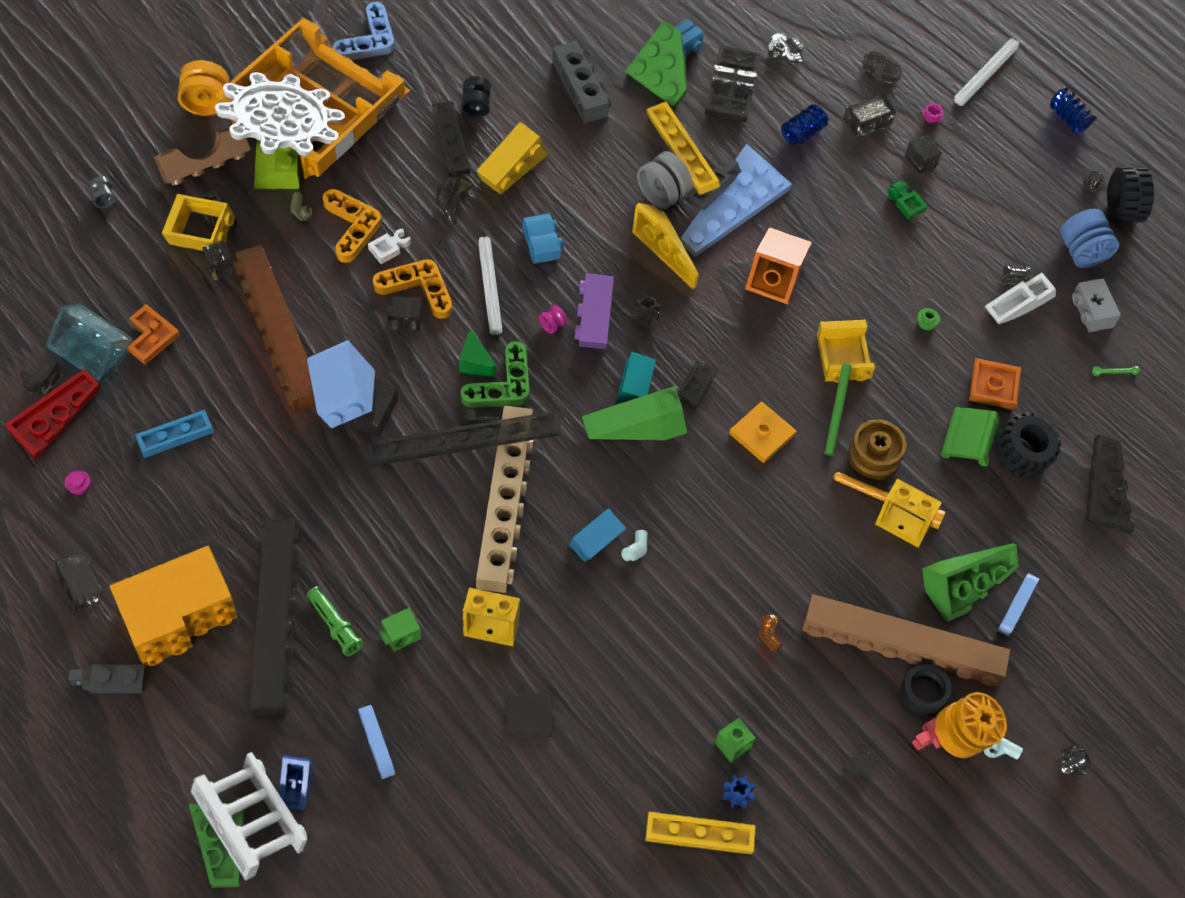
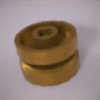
M881 419L869 420L861 424L855 432L849 449V465L856 474L870 481H884L892 477L898 470L905 454L907 444L904 434L893 423Z

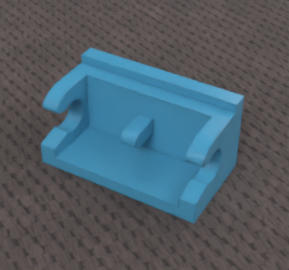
M608 508L576 534L568 546L586 562L623 533L626 527Z

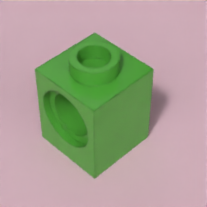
M410 608L381 620L382 630L379 631L385 645L390 644L393 652L421 639V629Z
M738 718L718 732L715 743L730 763H732L752 749L755 737L742 720Z

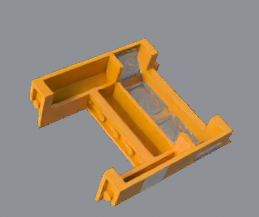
M302 18L230 82L241 87L251 86L249 80L251 73H261L269 81L277 83L281 82L286 75H294L300 79V88L306 91L324 89L329 92L330 97L323 105L328 109L342 111L345 115L344 120L338 125H327L338 133V138L332 144H324L317 152L312 150L308 156H301L304 179L312 175L319 177L410 91V89L405 87L404 80L400 76L394 75L387 70L382 74V79H378L367 69L359 67L351 59L345 58L337 53L335 49L329 48L328 39L321 34L319 26L305 18ZM223 89L215 95L217 104L233 102L232 99L225 96ZM230 119L232 121V125L237 123L236 121Z

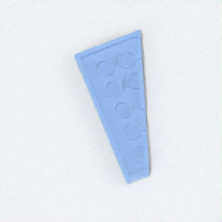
M747 144L735 160L739 163L741 169L735 181L705 210L701 209L681 237L683 246L694 257H697L791 190L792 184Z

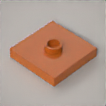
M975 358L969 401L1015 410L1018 401L1021 367Z

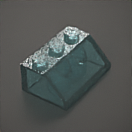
M76 303L61 305L45 347L79 370L85 368L97 382H102L125 359L128 352L127 346L132 343L133 338L82 304Z

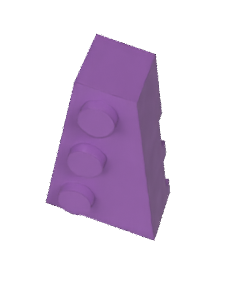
M586 273L585 281L581 280L579 294L584 295L583 303H578L577 317H581V326L576 325L575 339H579V347L607 348L614 276Z

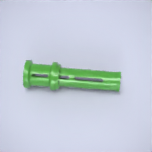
M319 586L309 590L306 597L331 630L330 636L333 640L339 642L343 648V654L351 656L358 652L364 645V642L361 638H357L351 630L352 625L340 617Z

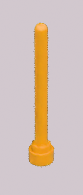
M836 472L833 476L835 481L884 502L889 494L840 472ZM893 503V505L899 507L900 509H903V510L907 511L906 509H904V508H902V507H900V506H898V505H896V504ZM938 510L931 527L939 529L946 513L945 511Z

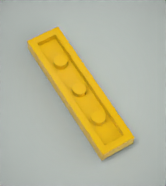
M648 812L645 841L751 855L754 852L755 825Z

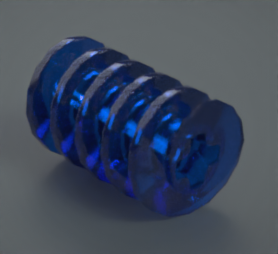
M1065 87L1052 97L1049 106L1052 110H1055L1056 115L1060 116L1062 121L1066 122L1068 127H1071L1072 132L1079 133L1085 131L1095 122L1097 116L1095 114L1089 116L1091 109L1084 110L1086 104H1079L1081 99L1079 97L1074 98L1075 93L1073 91L1067 93L1069 87Z
M811 104L793 118H790L788 122L783 123L781 132L787 143L791 145L795 143L803 144L805 140L810 139L817 131H821L823 127H826L829 124V119L826 112L818 104Z

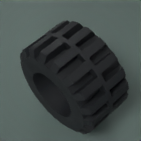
M1146 167L1115 168L1110 176L1107 188V205L1112 220L1116 223L1146 221L1151 214L1154 203V183L1150 171Z
M1024 412L1022 415L1017 414L995 435L996 439L993 442V446L996 448L994 449V454L998 455L997 461L999 464L1003 463V468L1006 471H1012V475L1017 476L1020 474L1021 478L1035 477L1055 462L1060 454L1061 449L1058 447L1061 446V440L1057 439L1059 433L1053 430L1054 425L1052 423L1048 424L1045 417L1039 418L1038 414L1032 413L1030 415L1029 412ZM1021 439L1027 441L1033 448L1034 452H1031L1028 449H1026L1022 444Z

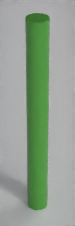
M842 364L824 453L828 456H834L851 371V365Z

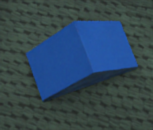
M283 756L279 795L287 808L303 811L306 809L314 774L311 759Z

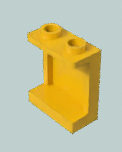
M866 320L820 322L817 339L825 381L839 382L842 364L851 365L849 380L865 381L871 379L875 365L870 363L865 338L867 330Z

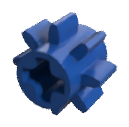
M734 774L731 779L732 783H724L723 788L728 792L723 795V800L728 799L731 803V808H734L735 805H741L742 809H745L747 805L746 800L754 801L755 796L750 792L754 790L755 784H749L746 775L743 778H737Z

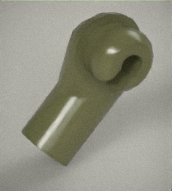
M295 192L292 195L290 211L299 220L307 221L312 215V209H306L307 206H302L304 195Z

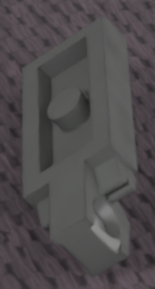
M731 159L723 168H715L713 170L719 180V188L699 195L697 190L694 189L687 196L688 202L705 210L735 181L741 172L737 161Z
M145 665L85 666L84 670H70L68 680L71 686H82L83 690H89L90 693H143L146 667Z

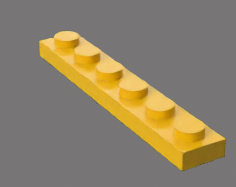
M665 101L648 108V117L670 151L679 157L688 168L692 176L693 186L698 194L702 195L719 188L718 178L668 103Z

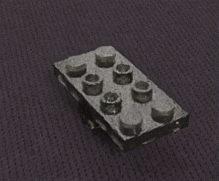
M720 45L707 100L706 115L747 123L761 53Z

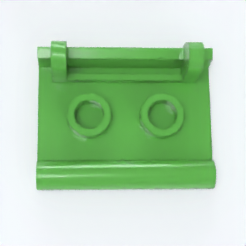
M955 407L941 456L943 458L953 456L976 459L981 466H987L990 460L989 454L994 436L999 427L997 412Z

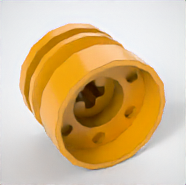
M980 692L971 693L943 708L938 713L935 721V732L940 744L954 757L963 759L972 757L984 749L998 744L1004 738L1007 730L1006 717L1000 705L989 695Z

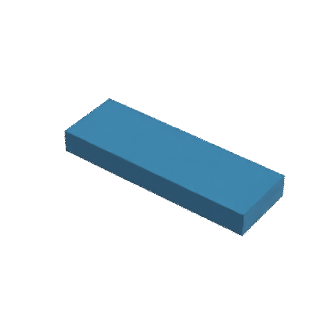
M202 410L135 434L143 457L146 458L210 435L214 431L206 411Z

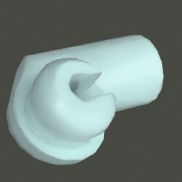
M637 530L635 532V543L622 550V558L625 561H635L646 554L647 531Z
M1005 738L998 744L984 749V753L988 757L995 758L1007 754L1018 760L1023 751V748Z

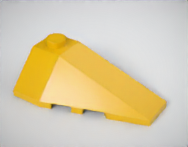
M638 203L635 206L632 233L692 289L696 288L699 274L667 215L663 211L658 210L654 205Z

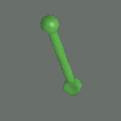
M1095 366L1092 369V375L1100 376L1103 373H1132L1137 375L1140 373V368L1133 366L1132 368L1101 369Z

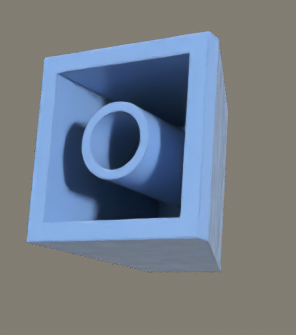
M348 340L308 358L307 362L317 414L331 428L372 411L375 370Z

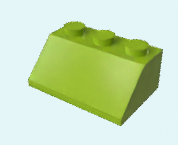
M256 140L254 189H299L301 155L291 147H278L273 154H265L260 146L261 141Z

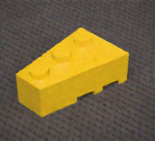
M519 122L477 169V173L483 182L501 195L548 154L540 136Z

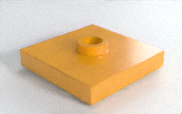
M761 401L730 429L729 434L760 461L765 463L790 441L797 431Z

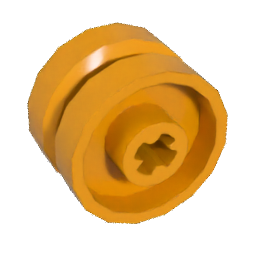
M199 60L185 64L180 74L177 97L179 104L186 111L196 115L210 116L217 114L215 110L217 105L215 95L223 89L225 84L229 83L227 72L220 65L210 61Z

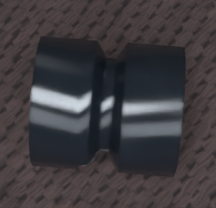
M473 76L464 81L462 111L465 115L472 118H481L489 113L491 84L487 79Z

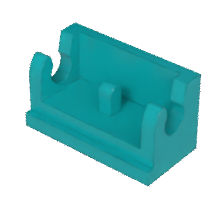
M634 352L630 353L625 362L616 402L624 403L648 395L655 359Z

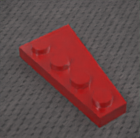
M84 368L4 425L23 448L37 460L101 389L100 384Z

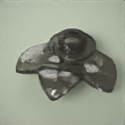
M777 33L771 38V43L768 46V55L776 61H781L784 58L792 63L803 62L799 52L803 49L804 44L796 38L787 39L784 34Z

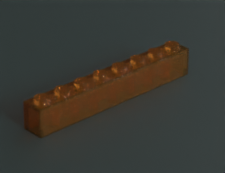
M262 245L235 252L237 262L233 263L237 276L241 275L243 278L240 283L244 294L249 293L250 298L247 301L251 312L256 311L257 316L254 319L258 330L263 329L265 334L262 335L264 346L266 349H271L272 353L269 354L273 368L278 367L279 372L276 375L280 386L285 385L287 390L284 392V396L288 406L293 405L295 413L316 407L307 362L308 358Z

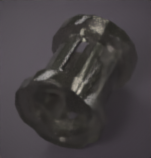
M1011 266L1004 267V285L1009 286L1010 283L1019 284L1022 281L1024 283L1030 281V267L1024 266L1023 269L1011 268Z

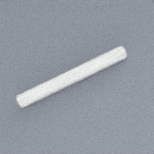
M1010 39L955 95L954 102L958 103L959 106L964 105L1018 49L1019 42Z
M481 237L478 240L489 331L491 335H500L502 333V323L491 239L489 237Z

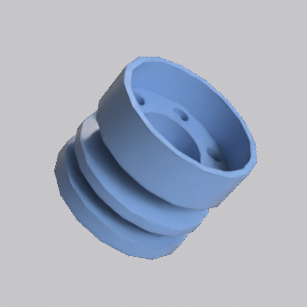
M1099 209L1084 210L1075 214L1059 230L1065 246L1069 248V253L1073 257L1075 265L1081 268L1092 267L1104 262L1119 248V241L1114 236L1113 230L1109 228V222L1104 213Z

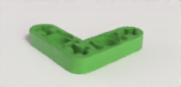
M516 341L509 343L505 349L507 382L466 384L461 389L462 404L469 408L520 406L527 403L529 400V378L526 347ZM513 351L518 352V361L514 362ZM519 369L524 374L521 377H514L511 375V372ZM516 385H520L521 396L516 394ZM496 390L502 395L497 399H493L488 394ZM469 393H473L474 398L470 399Z

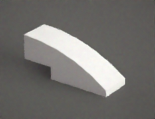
M1041 273L1027 283L1022 281L987 304L985 308L995 321L1001 324L1020 317L1056 296V289L1046 276Z

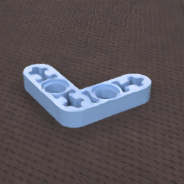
M372 2L366 7L371 35L339 40L334 43L333 49L351 60L387 55L393 52L394 38L383 4ZM374 12H377L379 14L378 18H375ZM384 26L385 29L382 31H378L375 29V27ZM360 45L369 46L366 50H361L358 47Z

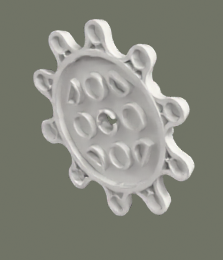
M251 73L249 76L251 86L241 87L234 83L225 84L223 86L224 94L232 99L233 102L218 103L215 107L219 117L232 119L237 122L231 125L229 129L232 138L241 140L252 137L260 140L262 151L269 155L273 154L278 147H291L299 155L308 156L313 150L312 141H320L328 145L332 144L338 138V133L327 125H338L344 120L345 116L342 111L328 109L323 105L330 97L328 91L324 89L306 91L300 88V79L294 75H286L281 82L277 83L269 81L261 73Z

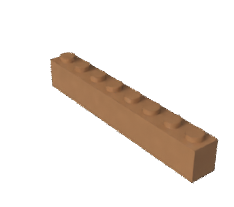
M812 594L809 601L802 631L808 632L809 635L814 637L830 638L838 644H851L863 651H876L882 653L885 657H897L913 665L931 664L939 667L944 672L956 674L959 678H971L981 681L982 684L987 686H1000L1006 676L1010 649L815 594Z

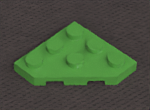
M664 20L625 72L675 109L688 93L685 55L683 54L682 44L683 36L679 30Z

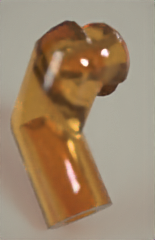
M767 614L761 621L759 635L769 649L775 652L782 646L781 642L774 635L780 621L776 615Z

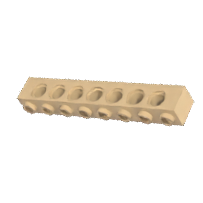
M504 406L476 577V589L506 593L507 584L512 585L514 570L510 569L511 562H516L517 547H513L514 539L519 540L521 525H517V518H522L524 503H520L521 496H526L527 482L523 481L524 475H529L530 460H526L527 453L532 454L533 439L529 438L530 433H535L537 419L532 418L533 409ZM514 433H520V434H522V435H520V436H515V435H513V434H514ZM510 454H518L519 456L512 457ZM511 474L515 475L516 477L508 478L506 476ZM511 496L512 499L506 500L502 497ZM502 517H506L510 520L500 521L499 519ZM498 539H503L506 542L499 544L495 541ZM495 561L503 563L501 566L492 565Z

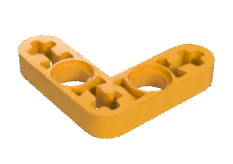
M330 189L323 194L324 208L353 223L335 246L337 259L341 262L349 263L358 256L380 228L381 214L378 210L339 190ZM356 207L358 211L356 213H348L346 209ZM356 232H362L365 234L364 237L360 239H356L353 237V234Z
M421 260L381 271L373 277V287L378 294L387 295L421 285L430 310L436 318L445 319L452 313V301L439 269L432 260ZM424 269H428L431 273H427ZM406 273L412 277L407 281H403L399 276ZM384 281L387 285H382L380 282ZM436 285L439 286L441 290L439 292L433 293L430 292L428 288L430 286ZM440 299L442 306L445 307L443 310L438 307V300Z

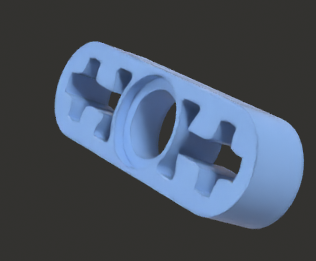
M1027 573L997 630L998 632L1007 637L1010 636L1039 578Z
M369 705L358 709L381 778L384 779L395 775L372 706Z

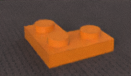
M146 304L129 318L130 324L140 331L142 335L127 346L133 356L146 365L180 336L178 329Z

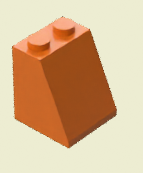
M769 228L756 251L745 290L788 304L806 262L812 242Z

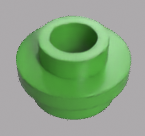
M924 308L919 311L917 322L922 329L932 330L938 326L940 315L934 309Z

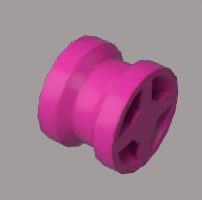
M552 305L547 313L543 312L538 316L541 326L550 334L556 332L557 327L564 326L567 323L565 313L557 305Z

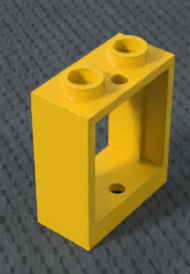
M177 194L162 234L170 245L220 254L222 246L226 244L228 230L234 223V213L228 203ZM191 212L219 217L210 239L183 234Z
M897 479L885 499L875 525L919 548L942 502ZM893 503L896 504V505H898V506H900V507H902V508H904V509H906L907 511H909V512H911V513H913V514H915V515L921 517V518L924 519L925 521H923V520H921V519L915 517L914 515H912V514H910V513H908V512H906V511L900 509L899 507L893 505Z
M469 588L463 609V636L513 646L519 625L520 598ZM492 630L493 633L488 634L487 631Z

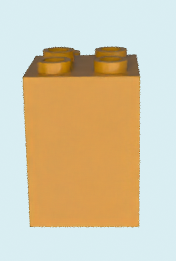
M209 545L110 585L142 665H145V667L157 665L169 656L185 653L188 648L193 647L190 637L204 635L209 629L216 626H225L231 623L233 619L238 618L231 594Z

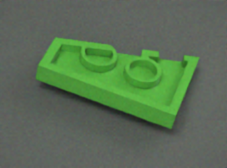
M189 804L211 886L240 887L241 873L199 804ZM244 810L232 815V820L236 826H244Z

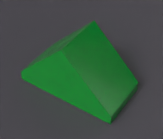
M473 331L468 332L459 359L460 372L493 379L496 377V364Z

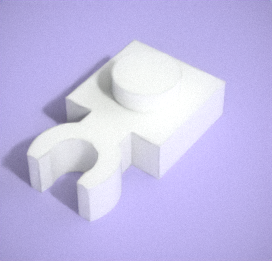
M399 229L394 233L393 237L385 234L370 242L368 249L379 263L383 264L399 255L400 248L410 246L411 238L400 239L404 236V230Z

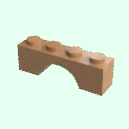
M229 126L215 132L213 148L207 155L201 158L191 159L182 154L178 149H172L155 156L154 159L164 182L176 185L184 182V177L192 174L193 177L205 173V168L213 166L214 169L225 165V160L233 157L234 160L245 157V152L251 150L247 139L236 140L232 138Z

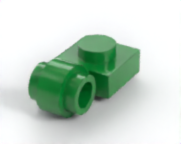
M897 181L887 189L889 198L897 200L895 205L908 220L927 210L928 206L915 190L909 193V187L906 182Z

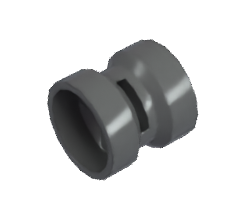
M95 177L89 182L90 192L93 194V203L96 207L108 208L116 202L115 193L112 190L113 186L108 177Z

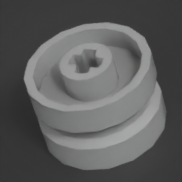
M669 151L662 152L652 162L646 163L637 171L638 184L643 194L654 206L660 209H668L678 199L683 198L692 191L693 181L688 168L679 157Z

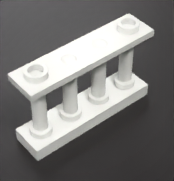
M252 752L247 754L243 770L215 783L209 782L205 775H201L194 779L191 793L245 881L256 875L260 859L290 844L293 845L297 853L303 851L307 841L304 827L301 824H297L267 777L263 763L259 759L257 760ZM249 778L258 790L229 805L222 804L218 797V793ZM262 800L265 801L271 813L243 827L236 826L232 820L233 814ZM275 822L279 823L285 835L255 850L253 848L250 849L245 841V837Z

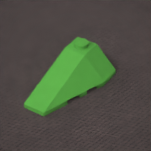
M675 386L582 416L589 439L667 440L687 433L683 409Z
M1012 543L942 560L922 568L925 592L944 620L950 621L968 613L975 601L979 598L984 599L988 595L987 591L992 586L1002 583L1019 567L1016 544Z

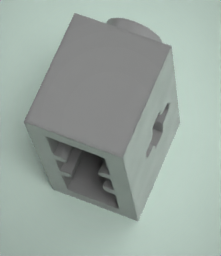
M1104 278L1078 283L1072 295V301L1077 306L1081 314V321L1086 325L1088 332L1114 328L1121 314Z

